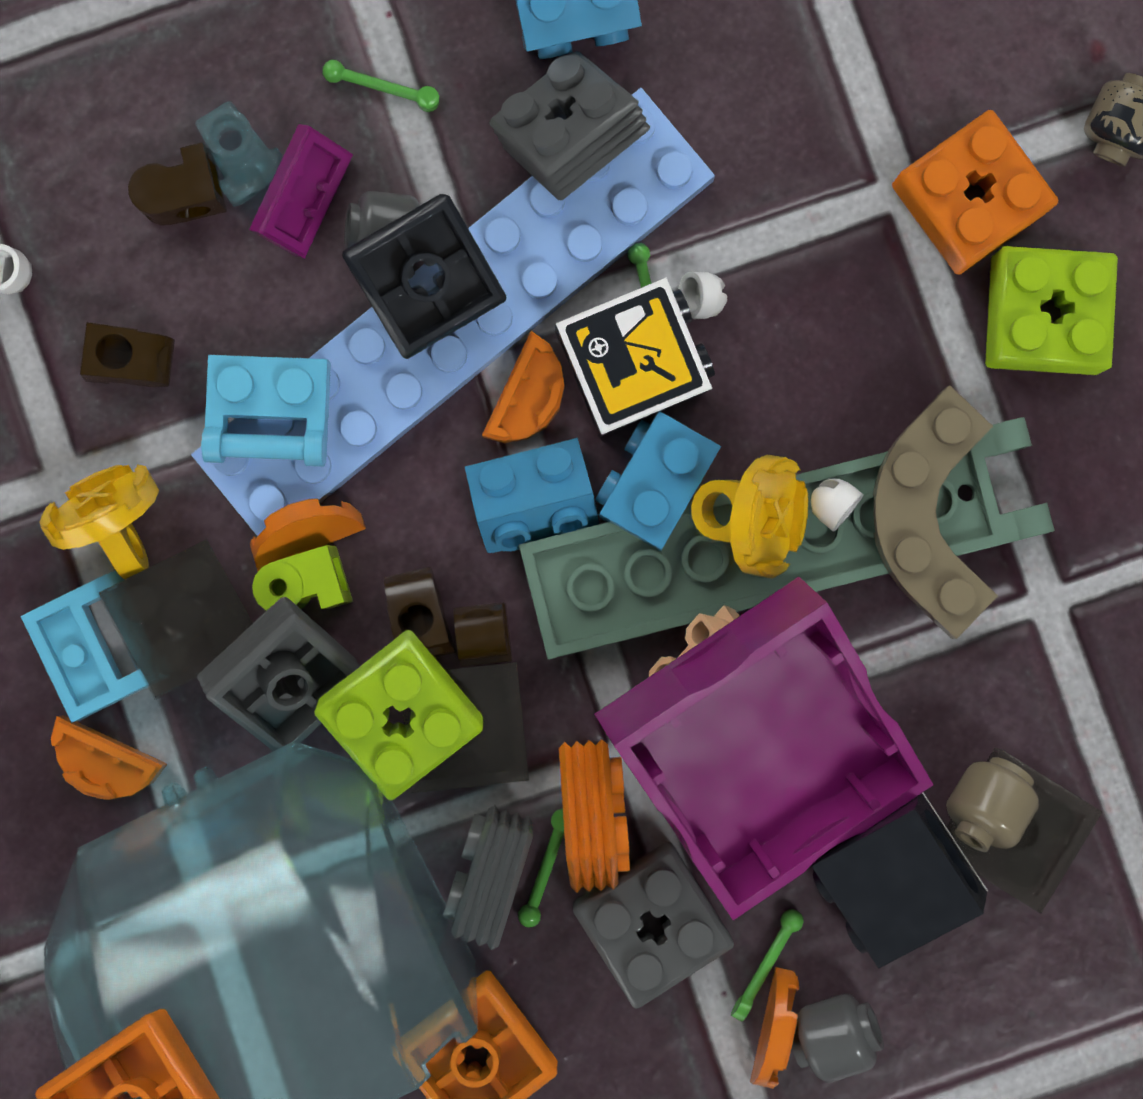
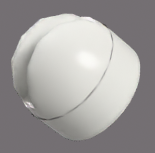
M0 244V293L13 294L22 292L30 283L32 265L19 250Z
M687 272L679 283L678 289L682 291L687 301L692 319H706L716 316L727 303V295L722 293L725 284L715 274L709 272Z
M828 478L812 492L810 500L812 512L820 522L830 530L835 531L856 508L864 494L846 481Z

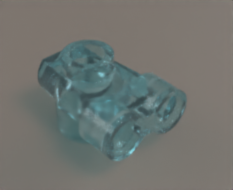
M231 101L223 103L196 121L195 125L224 178L218 185L233 207L241 205L264 188L270 186L283 155L277 147L269 150L250 126L247 118L239 112ZM236 131L242 137L241 145L231 151L222 148L220 138L224 132Z

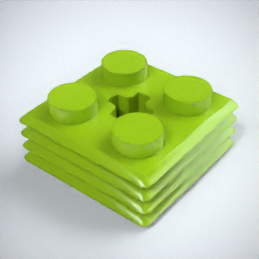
M1004 246L991 258L986 366L994 369L1098 375L1110 369L1113 357L1118 263L1116 254ZM1049 300L1054 301L1055 307L1061 310V317L1055 320L1054 323H1051L1050 313L1041 312L1040 308L1041 305Z
M411 630L403 632L320 697L314 711L319 721L388 800L396 799L483 730L482 714ZM393 705L399 712L409 707L412 710L410 723L404 725L400 722L395 724L389 722V707Z

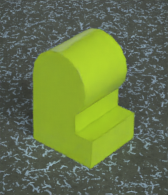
M325 545L271 562L261 567L255 575L252 584L254 598L258 605L266 611L282 597L289 598L300 609L304 608L311 598L318 596L321 609H331L353 602L337 547Z

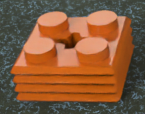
M987 110L902 170L892 183V187L954 273L958 275L964 273L1058 204V197L993 110ZM971 184L973 186L979 185L985 194L982 196V199L976 197L970 201L964 192Z
M602 739L597 745L590 740L584 746L576 741L572 747L564 742L559 747L565 851L570 886L576 893L582 887L590 892L594 886L602 891L606 885L614 890L619 884L618 872L630 871L627 817H614L616 813H625L622 757L609 758L608 744Z
M484 971L399 1036L393 1048V1054L427 1099H527L557 1075L558 1061L491 971ZM472 1045L476 1049L486 1048L488 1050L487 1065L482 1067L477 1061L467 1065L463 1061L467 1046Z
M159 1009L144 1015L39 1087L35 1093L37 1099H134L137 1097L142 1099H220L165 1009Z

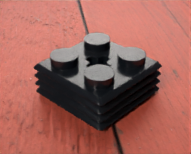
M446 194L435 196L345 249L342 253V257L396 348L405 359L413 357L504 303L507 298L451 197ZM420 260L427 266L437 264L439 272L433 276V282L436 286L428 292L420 285L412 288L409 285L408 280L415 275L412 266Z

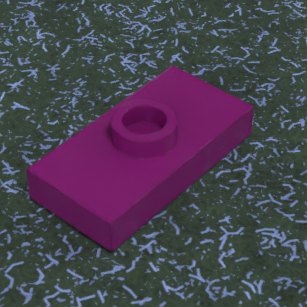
M298 124L249 230L293 256L305 259L353 154L309 125Z

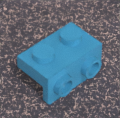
M515 0L523 35L524 49L526 51L537 50L539 59L573 52L571 42L594 37L595 46L629 40L628 29L642 26L637 0Z
M660 411L652 424L641 420L625 447L627 452L633 454L629 464L622 475L614 470L611 471L595 501L604 505L599 518L605 522L613 523L661 551L721 446Z
M578 438L465 466L478 527L487 553L515 551L520 549V544L599 525L594 495Z

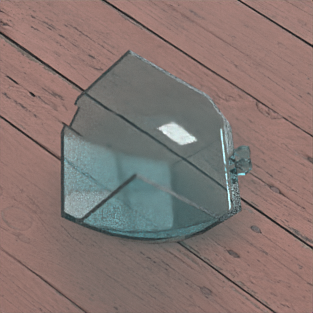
M293 741L220 778L215 775L212 769L206 766L194 774L196 790L187 794L184 788L173 782L165 786L161 791L164 806L78 847L44 946L45 991L53 1033L65 1070L144 1015L159 1009H165L220 1099H398L418 1089L431 1077L425 1064L452 1038H455L457 1043H466L478 1032L475 959L463 936L457 939L454 938L451 932L454 920L442 917L446 903L393 801L388 800L381 793L376 783L372 782L352 759Z

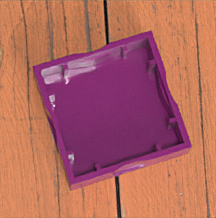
M797 577L594 714L613 746L656 809L662 813L691 860L732 920H735L803 874L828 850L855 835L865 832L933 786L931 779L900 726L877 701L869 683L867 670L829 604L800 577Z

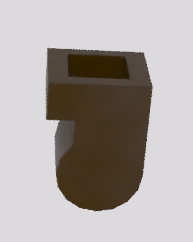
M203 142L180 148L183 164L172 167L158 163L146 164L133 173L128 184V195L132 204L151 222L159 225H173L227 212L214 156Z
M87 322L80 375L85 382L104 384L113 382L146 387H168L170 384L175 339L160 334L138 331V329Z
M431 567L384 577V587L388 602L387 610L393 638L396 639L406 630H411L434 658L456 653L444 614L439 589Z
M506 603L453 608L457 651L461 667L512 661Z

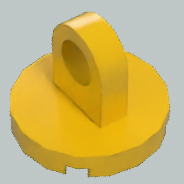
M765 455L752 462L744 472L741 481H709L702 485L695 493L691 504V513L696 528L705 537L729 542L734 560L743 573L773 579L784 573L790 566V563L783 562L788 551L797 552L799 546H801L808 519V491L805 481L796 480V473L800 470L799 466L795 461L786 457ZM722 493L730 499L732 504L730 521L725 526L716 520L713 509L715 500Z
M138 464L134 469L135 472H133L129 465H115L95 472L70 486V489L65 492L69 500L59 508L55 502L50 503L45 508L39 521L41 529L51 545L64 550L80 548L99 542L112 566L123 579H128L147 571L149 568L148 557L142 541L132 525V522L142 516L155 502L159 492L147 467Z

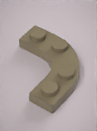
M949 385L900 434L887 452L874 484L873 516L875 533L873 534L881 560L896 585L951 639H957L998 595L953 553L941 536L936 516L939 489L951 470L984 437L993 425Z

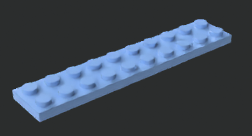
M642 88L638 89L632 96L639 101L638 106L642 108V114L646 117V123L650 125L649 131L564 200H557L532 176L468 228L506 294L507 298L504 303L409 359L401 356L373 307H371L310 357V359H328L331 363L327 458L324 467L306 466L304 460L226 457L223 463L204 462L201 446L191 454L257 536L266 528L264 520L270 514L288 504L315 498L319 500V503L323 502L628 252L632 245L643 240L714 181L715 175ZM422 265L415 271V275L408 280L410 287L420 285L427 292L432 290L436 286L433 282V276L439 272L438 265ZM235 418L228 424V433L305 436L307 421Z

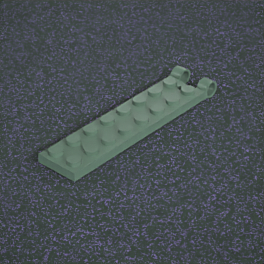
M1025 417L994 424L984 437L951 470L939 489L936 516L940 534L956 556L1055 531L1048 503L999 514L985 458L1032 446ZM887 452L796 475V480L805 481L808 491V519L804 539L797 552L788 551L783 561L790 563L788 569L773 579L743 573L734 560L729 542L705 537L696 528L692 519V501L688 503L661 551L611 522L520 544L519 547L547 659L690 624L699 613L714 616L723 605L735 609L736 612L750 609L797 577H800L817 592L888 574L881 560L873 534L875 533L873 516L874 484ZM828 478L846 481L864 494L856 508L835 531L830 530L818 520L812 512L810 503L812 492ZM961 485H967L972 489L973 495L969 501H963L959 498L958 489ZM722 493L715 500L713 509L716 520L725 526L730 521L732 504L730 499Z

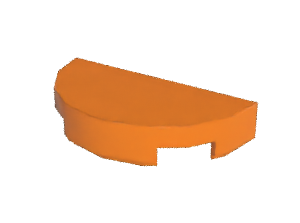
M530 331L482 434L483 438L503 443L527 440L544 430L560 410L565 389L561 363L550 344L533 331Z
M317 498L288 504L270 514L264 520L266 528L257 538L254 536L251 539L250 547L257 571H259L261 567L271 562L325 546L365 530L366 527L361 513L350 503L341 501L340 507L335 505L320 506Z
M64 715L56 716L51 744L55 746L57 762L64 772L62 776L65 781L84 795L104 800L132 796L154 783L167 766V763L79 722L71 723L70 718Z
M779 967L774 969L750 1079L752 1084L774 1089L779 1084L778 1071L786 1070L793 1045L798 1015L795 1012H791L795 993L799 990V980L795 971Z

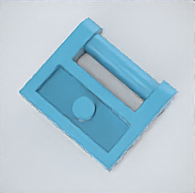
M208 355L205 428L201 441L203 461L223 463L226 457L304 460L306 466L324 467L327 458L330 361L328 359ZM228 418L307 421L305 436L229 434Z
M116 571L105 574L21 616L71 723L80 721L172 676L166 660H158L126 594L125 589L129 587L127 580L123 579ZM100 600L104 601L137 671L125 677H122L89 608V605Z

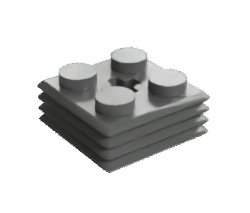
M573 52L570 55L559 57L553 61L547 70V74L526 91L510 96L503 103L501 111L489 121V125L494 129L498 140L503 144V149L557 200H564L650 129V125L646 123V117L642 114V108L638 106L639 101L580 52Z
M282 597L197 675V679L200 681L203 692L210 702L278 756L285 757L322 724L314 714L319 698L359 668L360 664L352 654L289 598Z
M496 805L488 809L486 817L474 814L461 858L472 861L469 872L466 874L456 871L442 916L454 920L451 932L455 939L463 935L467 943L475 939L478 946L487 943L490 950L499 946L533 839V822L530 816L521 819L518 812L510 815L507 808L499 812Z
M671 842L663 843L630 864V871L618 872L619 884L614 890L607 885L602 891L594 887L590 892L583 894L573 902L574 915L630 1004L636 1009L644 1006L725 954L734 946L729 932ZM648 911L655 918L661 917L664 914L668 917L662 924L664 932L657 937H654L650 932L643 935L638 932L643 927L641 916Z

